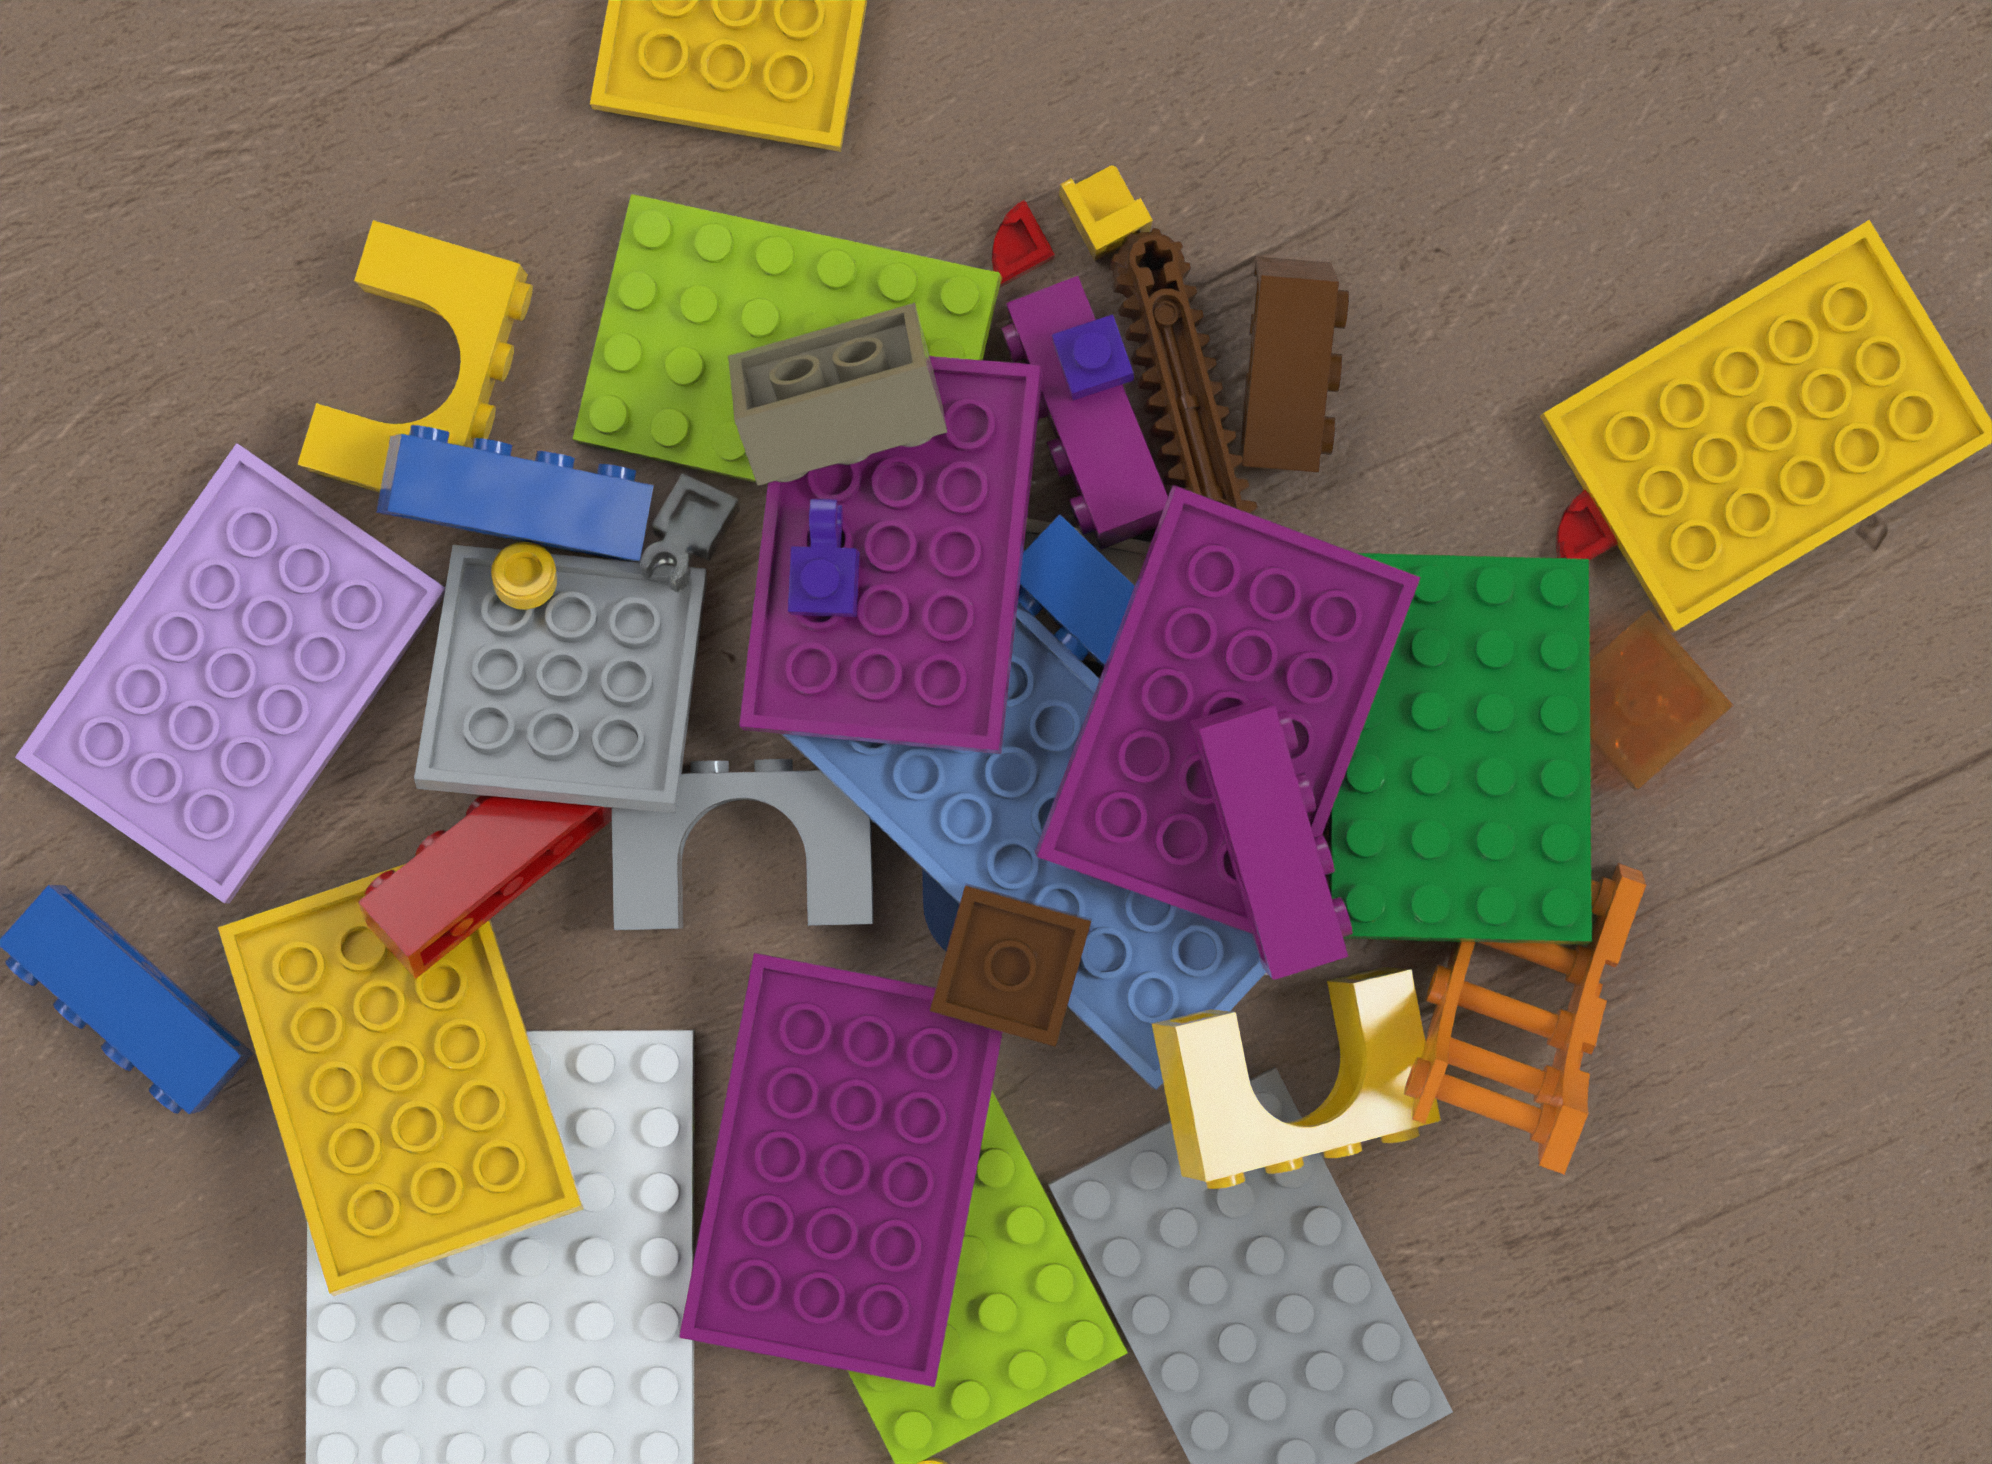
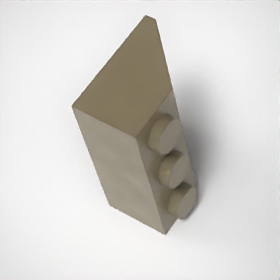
M915 303L728 356L734 420L757 486L773 481L790 482L802 477L808 471L837 463L845 465L854 464L864 460L872 453L900 445L905 447L918 446L929 441L933 436L947 433L942 401Z

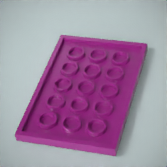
M930 356L942 401L947 433L933 436L929 441L918 446L905 447L900 445L872 453L864 460L854 464L845 465L837 463L808 471L802 477L790 482L773 481L768 483L739 727L747 731L994 754L1002 753L1043 370L1041 365ZM811 499L838 500V505L843 506L841 548H856L860 552L857 617L791 615L788 612L791 546L811 547L809 530Z
M1173 485L1036 847V856L1252 934L1190 721L1264 697L1276 706L1277 712L1287 710L1298 741V748L1289 750L1295 774L1305 773L1309 780L1315 798L1316 810L1307 813L1313 836L1322 835L1421 577Z
M754 953L679 1338L935 1387L1003 1032L931 1012L930 1007L936 987Z

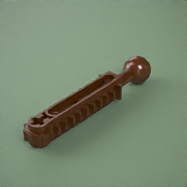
M1153 228L1151 232H1141L1136 235L1131 233L1125 237L1118 254H1114L1109 270L1113 271L1115 281L1112 285L1113 292L1123 294L1127 298L1122 302L1118 310L1119 315L1132 318L1133 324L1128 327L1125 333V338L1128 341L1139 342L1140 346L1131 357L1132 364L1145 366L1146 372L1141 375L1137 382L1138 387L1152 391L1153 396L1148 398L1144 405V410L1146 413L1158 414L1159 420L1152 426L1150 430L1151 436L1164 438L1165 445L1156 454L1158 461L1171 463L1172 469L1163 478L1164 485H1175L1254 514L1258 509L1257 502L1241 499V495L1249 487V482L1246 479L1236 478L1234 473L1243 462L1242 456L1229 454L1228 447L1236 439L1235 431L1224 430L1221 425L1230 414L1229 408L1216 405L1215 399L1223 390V385L1220 382L1210 381L1208 376L1217 365L1216 359L1203 357L1202 351L1210 342V337L1208 334L1197 333L1195 328L1204 317L1203 311L1190 309L1189 303L1193 301L1198 292L1196 286L1184 285L1183 279L1187 277L1191 270L1190 263L1185 262L1181 251L1183 245L1180 241L1174 242L1170 237L1161 234L1158 228ZM1140 261H1146L1148 268H1139ZM1159 269L1160 273L1154 282L1151 270ZM1152 288H1153L1154 293H1153V294L1151 295V297L1149 298L1148 295L1150 294V292H1151V290H1152Z

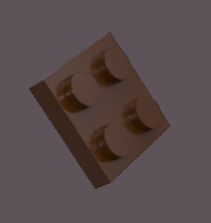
M966 883L930 1011L1056 1047L1092 919Z

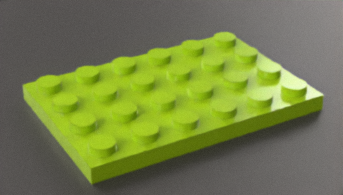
M631 194L572 440L579 444L756 483L734 420L729 355L915 303L929 356L983 360L1002 277L999 272Z
M993 1090L987 1112L935 1387L847 1370L895 1464H917L1128 1354Z

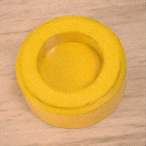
M531 542L511 544L502 549L492 563L491 576L494 590L499 599L510 607L516 609L536 608L547 602L555 592L557 586L555 562L551 554L538 544Z

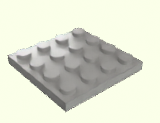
M453 545L414 775L416 788L676 813L707 586L706 569L551 554L557 572L555 592L541 606L532 609H516L502 602L493 586L491 576L492 563L502 549Z

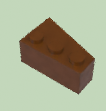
M1255 256L1254 276H1257L1254 314H1251L1249 335L1252 336L1248 373H1246L1240 442L1242 466L1319 473L1321 454L1332 455L1334 446L1335 417L1325 416L1327 392H1338L1340 387L1342 354L1332 353L1334 328L1345 329L1349 291L1338 290L1339 280L1331 262Z

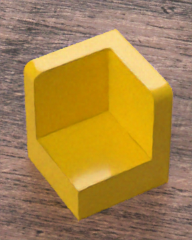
M1109 166L1076 184L1072 178L1060 184L1059 196L1094 261L1119 249L1125 237L1131 233L1136 235L1141 232H1150L1153 220L1141 198L1134 200L1117 167Z

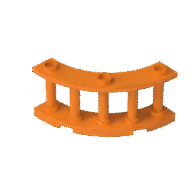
M1617 863L1612 879L1603 876L1599 882L1591 879L1592 913L1598 915L1592 931V942L1588 944L1587 948L1578 945L1575 950L1558 944L1478 942L1566 974L1565 981L1575 984L1567 1011L1559 1009L1557 1014L1464 981L1475 942H1454L1447 967L1437 965L1425 997V1001L1435 1004L1422 1058L1417 1057L1415 1059L1404 1090V1095L1414 1098L1412 1120L1425 1124L1434 1099L1441 1100L1529 1132L1530 1140L1539 1143V1166L1565 1175L1588 1117L1590 1074L1581 1071L1580 1066L1583 1053L1592 1054L1596 1046L1607 1000L1599 998L1603 984L1599 983L1605 964L1616 967L1619 963L1636 911L1646 888L1642 871ZM1457 1006L1548 1038L1547 1045L1557 1048L1552 1067L1546 1065L1541 1070L1452 1038L1451 1033ZM1450 1064L1533 1094V1101L1541 1104V1106L1538 1108L1445 1074L1446 1068Z

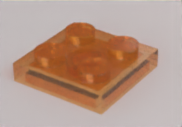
M1650 610L1644 611L1590 659V741L1633 790H1638L1734 706Z

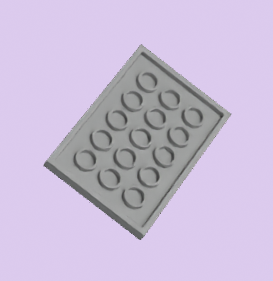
M1273 1067L1249 1080L1257 1100L1273 1117L1281 1122H1290L1302 1118L1277 1068ZM1170 1120L1053 1180L1048 1185L1190 1464H1354L1453 1413L1321 1154L1316 1153L1304 1156V1166L1293 1171L1268 1174L1265 1171V1167L1244 1172L1245 1182L1220 1189H1208L1206 1182L1181 1175Z

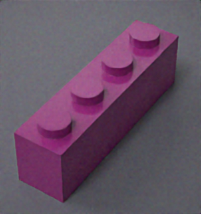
M1075 276L1007 302L1010 324L1001 327V333L1013 363L1025 360L1026 364L1041 365L1043 375L1038 420L1048 417L1056 437L1046 442L1052 462L1060 478L1071 475L1079 496L1069 499L1082 535L1094 532L1099 547L1102 550L1156 529L1168 496L1123 385L1073 401L1052 342V334L1096 320L1079 277Z
M1264 697L1191 720L1190 724L1262 968L1272 980H1276L1349 957L1343 937L1353 934L1352 926L1342 898L1332 899L1325 875L1335 872L1334 864L1324 836L1314 837L1307 813L1316 810V803L1306 774L1296 775L1289 750L1298 748V741L1287 710L1277 712L1276 706Z

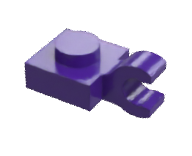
M811 499L809 510L811 547L791 546L788 612L791 615L857 617L860 552L856 548H841L843 506L838 505V500Z

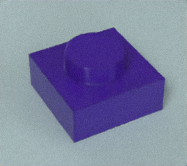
M1113 314L1052 334V342L1073 401L1134 381V373Z

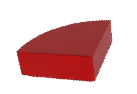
M1025 199L1006 214L994 238L992 268L994 272H999L1002 277L1000 288L1055 258L1050 244Z
M1586 489L1570 502L1560 518L1556 532L1557 558L1591 560L1618 544L1617 539Z

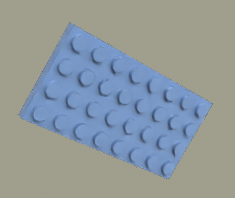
M1019 602L1017 606L1001 754L782 734L959 904L965 884L967 883L1091 918V925L1067 1007L1155 1090L1163 1083L1152 1023L1210 1009L1231 1011L1266 973L1262 968L1253 934L1036 856V847L1100 679Z

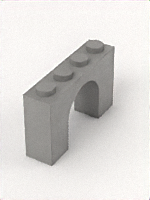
M793 759L754 760L755 772H729V761L690 762L691 773L681 774L676 813L612 807L614 930L683 928L682 856L686 840L693 827L705 814L722 804L738 800H753L769 804L783 812L797 828L806 852L808 926L874 924L871 819L819 769L813 771H793Z

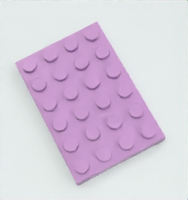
M236 443L15 758L223 903H230L443 600L446 587Z

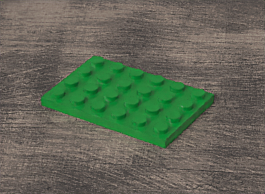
M1357 553L1421 578L1329 815V850L1335 870L1334 873L1329 874V891L1332 899L1342 898L1353 932L1352 935L1343 937V939L1589 944L1592 942L1589 559Z

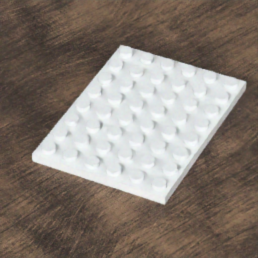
M526 1030L584 1207L583 1210L337 1296L329 1294L307 1222L306 1464H694V1341L679 1338L694 1263L695 1030Z

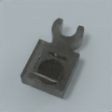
M681 474L651 524L654 536L663 541L651 544L643 552L640 559L642 577L650 579L656 567L662 563L674 564L676 568L669 578L671 590L677 593L682 591L687 586L691 577L689 560L692 555L695 554L708 561L711 560L740 511L738 498L685 474Z

